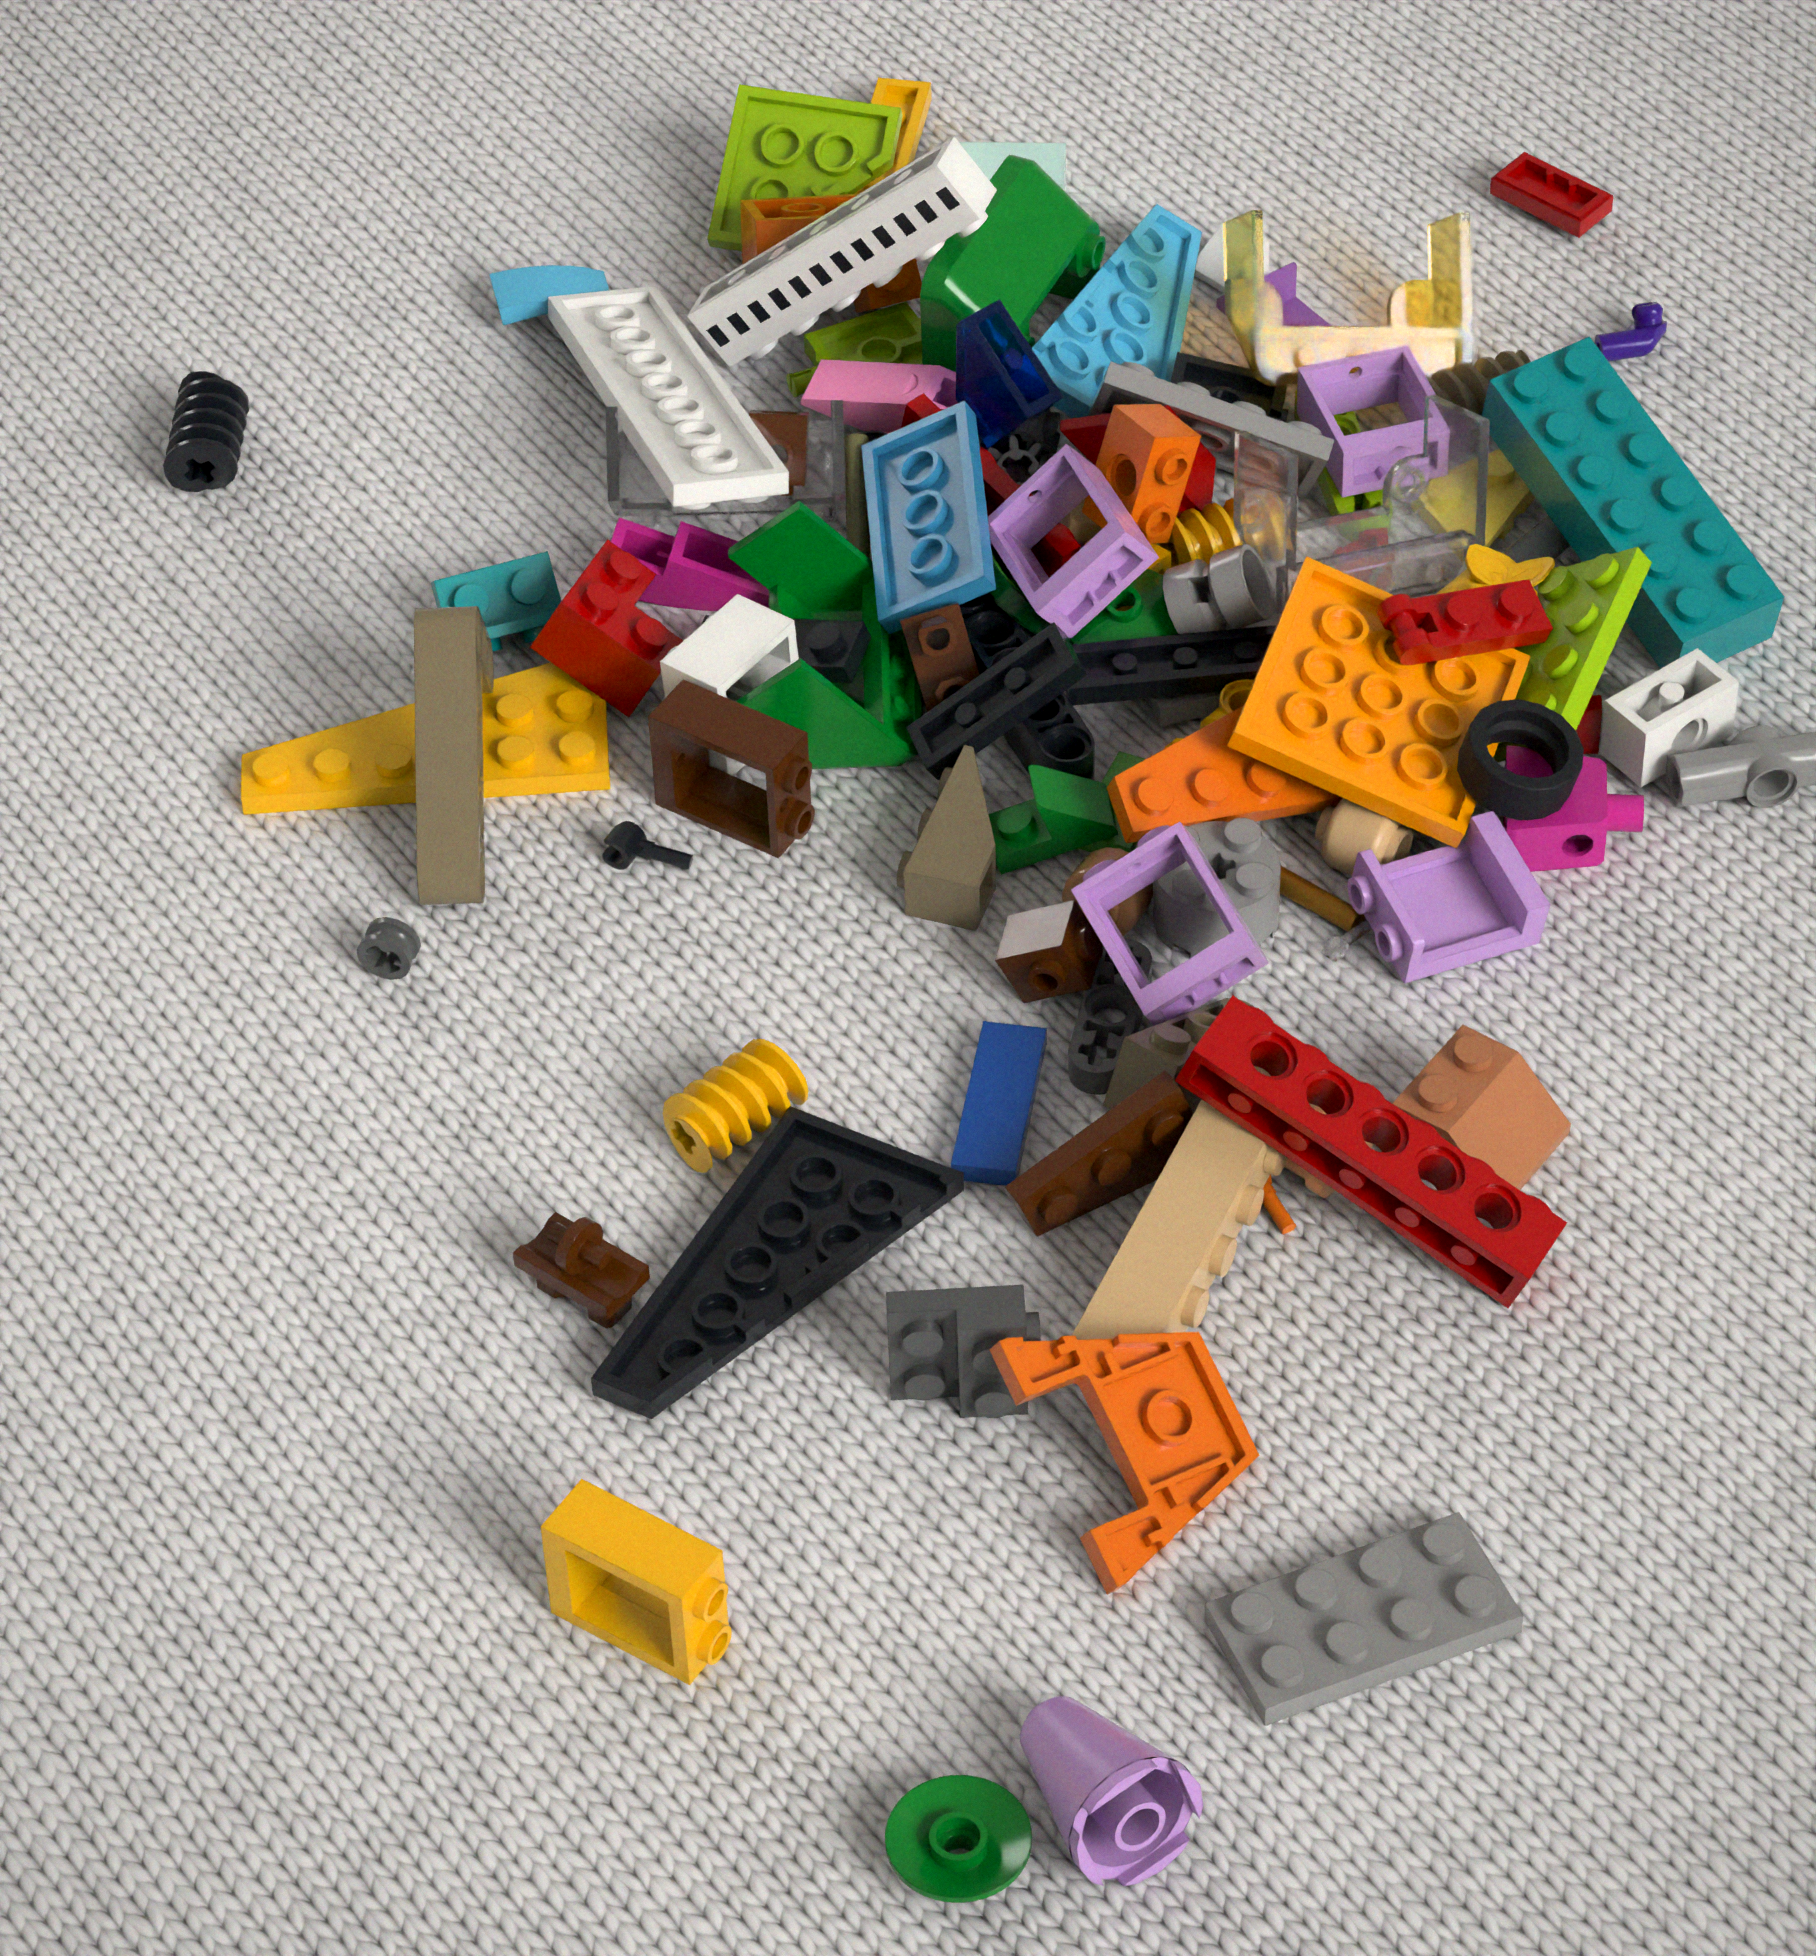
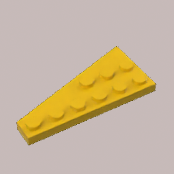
M551 662L494 679L493 693H482L484 798L611 789L606 700L600 698ZM415 703L242 754L241 802L243 814L416 803Z

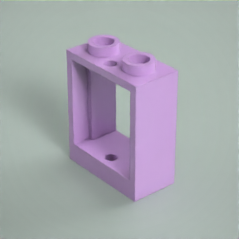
M1408 345L1298 367L1297 414L1301 422L1317 427L1321 431L1322 436L1335 440L1325 467L1342 498L1453 474L1455 427ZM1359 367L1355 373H1349L1352 368ZM1398 402L1408 423L1344 436L1333 415Z
M1065 444L988 516L990 542L1035 612L1050 624L1054 622L1071 639L1159 558L1101 470L1068 444ZM1038 490L1035 495L1028 497L1031 492ZM1090 495L1108 524L1049 578L1031 551V548Z
M1180 821L1171 827L1164 825L1149 831L1138 841V848L1117 861L1110 859L1095 865L1083 876L1084 882L1071 889L1144 1016L1154 1026L1195 1010L1269 964L1195 838ZM1187 861L1230 934L1150 983L1108 910Z

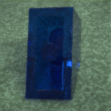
M1000 299L964 318L956 325V401L960 403L965 400L976 414L978 435L987 448L1024 428L1064 398Z

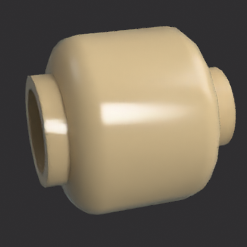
M1343 798L1336 807L1328 805L1323 810L1316 826L1315 838L1322 842V858L1330 868L1352 876L1358 852L1371 849L1380 865L1408 857L1413 841V831L1403 824Z

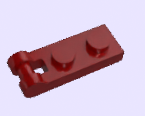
M1529 579L1417 598H1410L1407 594H1397L1382 601L1376 609L1384 629L1392 631L1396 638L1393 642V648L1400 663L1403 665H1415L1545 643L1553 629Z

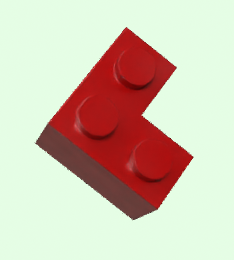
M607 539L560 602L530 648L629 718L660 675V661L672 648L682 643L683 640L669 631L661 622L651 618L635 606L656 576V573L640 563L635 556L623 551Z

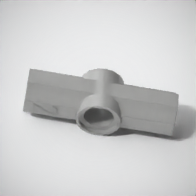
M1757 725L1737 734L1728 746L1668 755L1666 773L1669 793L1675 807L1746 796L1752 805L1760 808L1774 807L1786 802L1797 792L1799 787L1816 785V732L1781 737L1775 728L1767 725Z

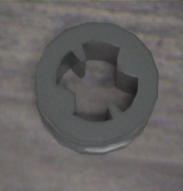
M389 917L376 918L370 922L365 937L362 938L357 948V957L361 964L372 974L390 980L401 979L408 974L413 964L412 960L416 958L421 948L420 938L415 930L398 919Z

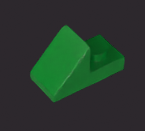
M1028 765L1034 793L1033 799L989 814L995 841L996 865L1001 875L1118 835L1113 808L1105 783L1039 765Z

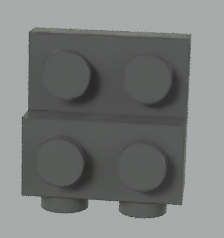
M1023 1285L886 1292L891 1400L915 1399L926 1401L935 1398L959 1397L960 1418H1000L1006 1415L1028 1414V1401L1016 1406L990 1352V1349L998 1341L1005 1338L1023 1337V1341H1041L1039 1312H1026Z

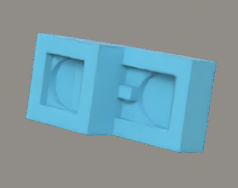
M560 265L531 266L489 274L503 325L548 314V297L609 291L604 271L586 267Z

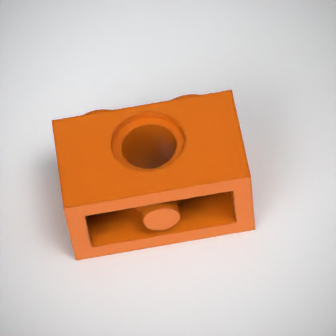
M1161 404L1114 405L1095 466L1101 470L1150 544L1168 543L1201 435ZM1090 495L1085 498L1082 513L1103 529L1108 522Z

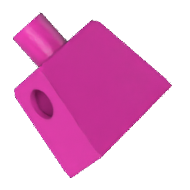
M1506 746L1505 768L1509 771L1530 778L1549 777L1554 774L1551 766L1539 753L1526 747ZM1583 756L1581 772L1569 798L1559 811L1543 819L1520 821L1503 817V827L1530 872L1598 866L1604 861L1607 831H1643L1644 795L1607 794V764L1599 758Z

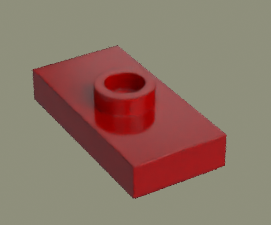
M1523 152L1491 178L1490 194L1578 238L1612 211L1613 195L1526 152Z

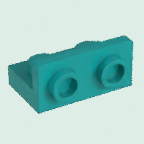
M548 551L431 582L437 608L479 607L491 639L493 652L503 649L500 638L519 633L523 634L525 643L534 642L561 602Z

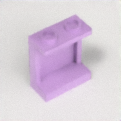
M1494 810L1471 817L1466 838L1460 842L1457 849L1447 845L1380 865L1371 849L1358 852L1352 878L1348 880L1347 884L1349 899L1354 910L1358 914L1365 915L1375 933L1376 945L1380 955L1386 962H1392L1404 984L1540 943L1550 908L1549 901Z

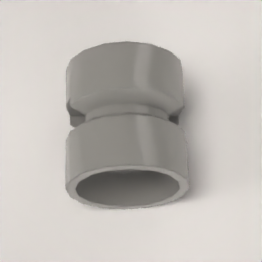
M1249 544L1239 545L1213 554L1209 565L1202 559H1196L1168 568L1163 575L1165 603L1178 634L1225 630L1227 623L1233 628H1242L1270 619L1273 613L1274 602L1267 571L1256 550Z

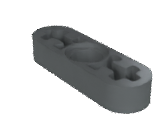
M1125 939L1149 982L1152 983V956L1150 951L1138 941ZM1104 946L1091 989L1084 992L1068 1049V1075L1071 1083L1080 1091L1094 1095L1107 1094L1124 1038L1139 1032L1143 1012L1126 983L1124 982V986L1114 984V975L1118 974L1119 971ZM1112 1008L1124 1012L1127 1017L1117 1023H1104L1097 1020L1094 1015L1100 1010ZM1097 1046L1106 1048V1058L1101 1061L1100 1065H1092L1096 1057Z

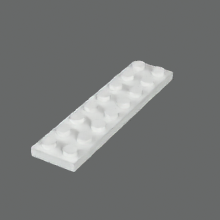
M657 286L548 297L549 320L673 507L680 506L685 509L697 510L710 506L712 502L738 500L745 503H758L765 501L769 496L789 494V471Z

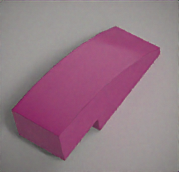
M618 518L610 541L623 551L635 556L640 563L656 573V576L638 601L674 608L718 611L735 595L739 594L769 608V590L728 557V549L739 541L683 521L680 522L674 537L632 521Z

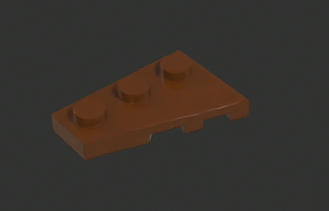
M1164 1070L1006 1185L1005 1189L1024 1222L1038 1237L1156 1181L1192 1118L1193 1112L1180 1086Z

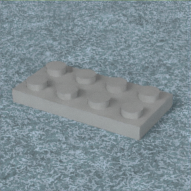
M1112 361L1110 362L1092 401L1088 416L1111 413L1114 405H1168L1185 424L1201 435L1200 441L1216 458L1217 468L1303 498L1307 497L1328 462L1335 440L1322 436L1321 431L1311 424L1301 421L1285 423L1266 416L1265 411L1254 404L1243 401L1231 404L1211 397L1209 391L1200 385L1191 382L1174 384L1154 377L1155 375L1152 370L1137 363L1124 362L1120 365Z
M1460 1512L1206 1602L1204 1620L1264 1726L1519 1634L1522 1632L1523 1614Z

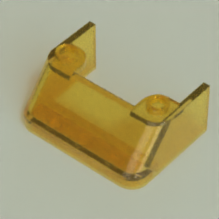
M1251 210L1223 222L1225 313L1253 375L1260 382L1268 386L1297 387L1298 367L1405 345L1410 347L1425 376H1429L1431 379L1438 370L1448 369L1453 372L1454 368L1461 363L1472 364L1470 213L1459 212L1427 225L1429 280L1407 281L1392 291L1387 302V326H1283L1281 296L1272 284L1264 280L1263 210ZM1359 367L1352 368L1349 373H1355Z

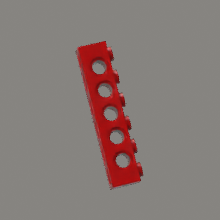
M1233 995L1194 1047L1175 1082L1507 1308L1511 1306L1531 1279L1568 1223L1554 1214L1542 1200L1532 1195H1526L1498 1176L1489 1164L1479 1158L1470 1157L1442 1138L1433 1126L1425 1121L1414 1119L1386 1100L1382 1093L1373 1085L1357 1080L1329 1061L1320 1049L1310 1044H1304L1276 1025L1264 1011L1248 1006ZM1254 1066L1264 1069L1270 1076L1260 1073ZM1310 1104L1320 1107L1326 1114L1316 1111ZM1366 1142L1376 1145L1381 1152L1373 1150ZM1421 1179L1433 1184L1437 1190L1426 1186ZM1477 1217L1486 1220L1493 1229L1483 1225Z

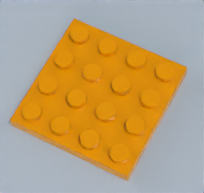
M1306 556L1227 746L1457 849L1466 833L1477 803L1464 789L1457 771L1459 750L1471 722L1481 709L1497 701L1515 700L1531 656L1510 648L1415 665H1403L1400 663L1393 648V642L1396 640L1393 632L1384 629L1376 613L1378 605L1385 599L1393 596V594ZM1492 743L1487 746L1492 757H1494L1499 743Z

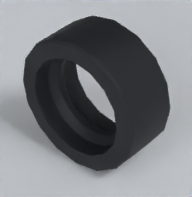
M1521 699L1497 701L1481 709L1471 722L1459 750L1457 771L1464 789L1479 805L1486 809L1494 810L1495 814L1520 821L1543 819L1559 811L1569 798L1582 769L1584 749L1576 730L1563 716L1546 706ZM1500 742L1524 745L1539 753L1551 766L1554 774L1549 777L1538 778L1517 775L1502 767L1490 755L1487 746Z

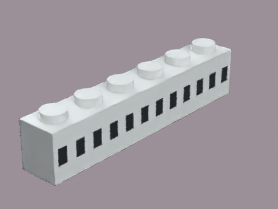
M952 137L706 286L687 317L729 367L748 356L753 361L758 360L771 351L783 335L790 332L796 337L804 333L818 320L820 314L827 309L832 308L834 312L843 310L860 295L861 289L871 283L876 288L882 287L891 281L902 270L903 265L915 258L918 263H922L936 254L944 245L945 240L958 233L961 238H964L976 231L988 218L985 210L997 189L957 139Z

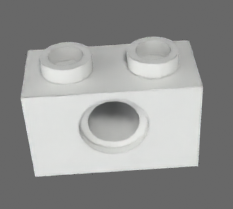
M1698 648L1605 700L1600 754L1639 787H1643L1666 773L1668 755L1709 749L1733 735L1739 681Z

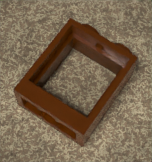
M683 679L648 716L656 805L779 858L796 839H802L808 833L814 820L815 809L811 805L810 788L812 763L809 761L807 732ZM708 749L765 773L766 790L709 766Z

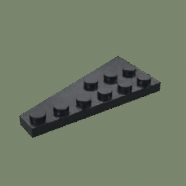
M790 1106L591 1377L593 1395L653 1419L964 1191V1173Z

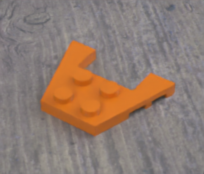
M1199 1332L1118 1334L1113 1339L1077 1340L1076 1336H1061L1058 1340L1023 1341V1337H1011L998 1341L990 1349L992 1357L1016 1406L1074 1383L1080 1387L1137 1505L1138 1510L1095 1527L1080 1537L1107 1595L1125 1585L1140 1568L1159 1550L1165 1547L1189 1521L1213 1501L1259 1456Z

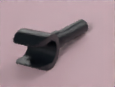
M624 821L619 823L604 839V843L609 846L603 852L602 858L608 865L618 870L628 868L637 856L688 870L692 865V854L648 841L644 831L634 822Z

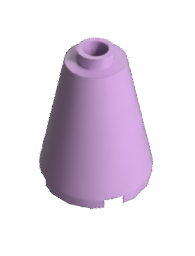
M1059 1696L1048 1699L1030 1711L1021 1728V1747L1074 1864L1092 1883L1103 1885L1101 1879H1117L1122 1886L1138 1884L1161 1872L1182 1853L1190 1841L1184 1830L1191 1815L1194 1812L1200 1819L1203 1809L1201 1786L1186 1766L1071 1697Z

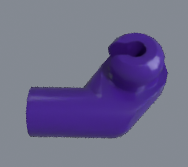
M1658 302L1636 304L1632 309L1634 324L1630 325L1628 330L1595 336V344L1608 362L1645 356L1654 349L1667 328V321L1662 320V306Z

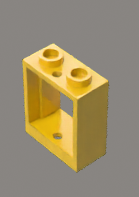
M581 1479L540 1527L551 1613L691 1685L707 1664L714 1665L721 1659L731 1640L732 1630L728 1622L726 1599L728 1585L725 1583L722 1550Z

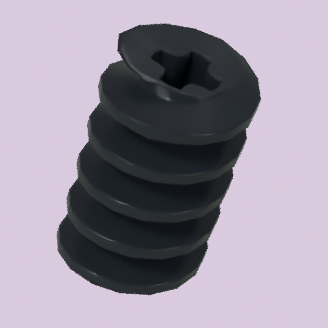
M207 371L190 372L182 379L175 404L169 443L166 448V458L163 463L165 477L171 486L187 492H200L206 489L213 490L225 487L235 479L238 471V461L241 456L240 447L244 440L243 432L247 424L246 417L250 408L248 396L241 387L229 380L223 379L217 374Z

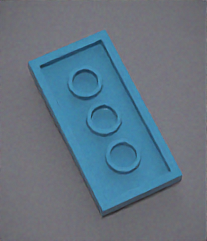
M964 400L861 445L877 615L879 623L885 630L892 634L902 629L899 620L901 618L924 613L954 602H958L961 605L996 590L976 414Z

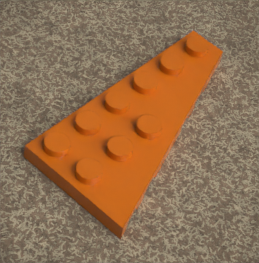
M1243 706L1114 776L1106 788L1125 843L1138 842L1149 831L1164 825L1171 827L1179 821L1185 826L1208 821L1230 822L1236 818H1247L1257 822L1323 811L1328 805L1336 807L1343 798L1228 747L1227 744Z

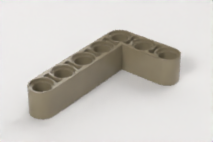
M478 606L415 608L416 854L417 888L420 905L484 903L482 693H493L494 667L491 639Z

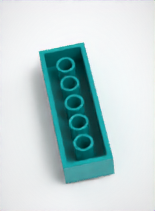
M1590 336L1489 380L1480 423L1581 561L1595 559L1605 553L1613 554L1639 547L1652 562L1626 622L1660 669L1697 648L1714 662L1718 663L1772 638L1785 598Z

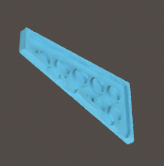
M1156 204L1006 378L1061 410L1071 419L1088 416L1092 401L1111 361L1120 365L1124 362L1143 365L1153 371L1154 377L1170 382L1177 352L1181 350L1202 232Z

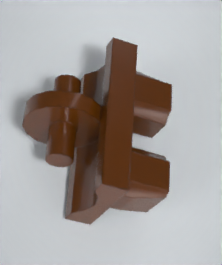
M958 602L899 619L927 712L980 675Z
M555 1212L547 1220L535 1239L528 1244L520 1245L513 1252L514 1266L536 1278L538 1289L553 1298L568 1297L588 1309L589 1319L606 1329L612 1328L632 1308V1296L650 1279L649 1265L605 1241L601 1225L587 1217L579 1218L573 1222Z

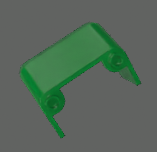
M1015 155L1007 156L989 180L997 191L985 210L988 215L986 221L976 231L964 238H961L956 233L946 239L944 245L936 253L926 269L920 292L922 365H940L992 387L993 389L980 427L993 430L989 425L994 407H1002L1007 410L1009 407L1012 381L1006 377L1035 344L1034 337H1030L1029 320L1048 293L1073 300L1100 269L1106 245L1105 237L1100 236L1098 223L1034 160Z
M799 500L728 549V557L769 590V608L792 619L864 621L872 638L852 683H832L800 658L735 702L807 732L809 761L812 763V769L901 766L918 755L906 727L922 716V694L903 630L901 629L889 634L878 621L872 560Z

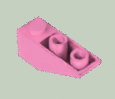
M821 359L801 399L800 405L862 431L874 430L889 434L901 428L906 403L924 393L940 409H946L965 400L976 414L979 431L993 388L940 365Z

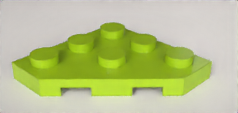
M739 84L707 237L709 246L742 251L740 200L854 194L893 167L903 118L901 108Z

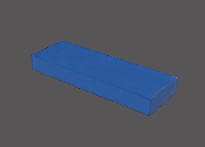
M983 1021L951 1160V1168L963 1172L964 1181L1006 1186L1018 1177L1047 1045V1028Z

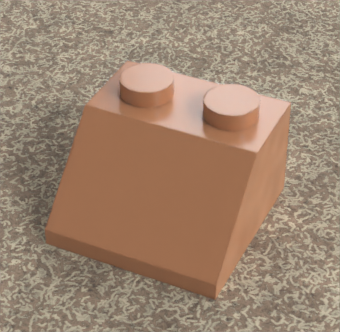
M1462 1025L1392 1103L1414 1119L1425 1121L1433 1126L1442 1138L1470 1157L1479 1158L1489 1164L1498 1176L1519 1190L1524 1187L1567 1137L1571 1127V1123L1518 1051L1465 1025Z

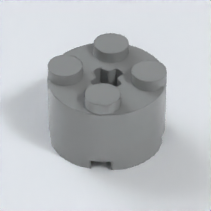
M1236 818L1230 822L1208 821L1189 826L1183 825L1195 838L1261 948V942L1270 934L1273 938L1279 925L1281 863L1275 847L1262 835L1260 825L1254 820L1247 818ZM1187 861L1154 881V927L1160 940L1173 950L1174 943L1190 951V958L1230 934Z

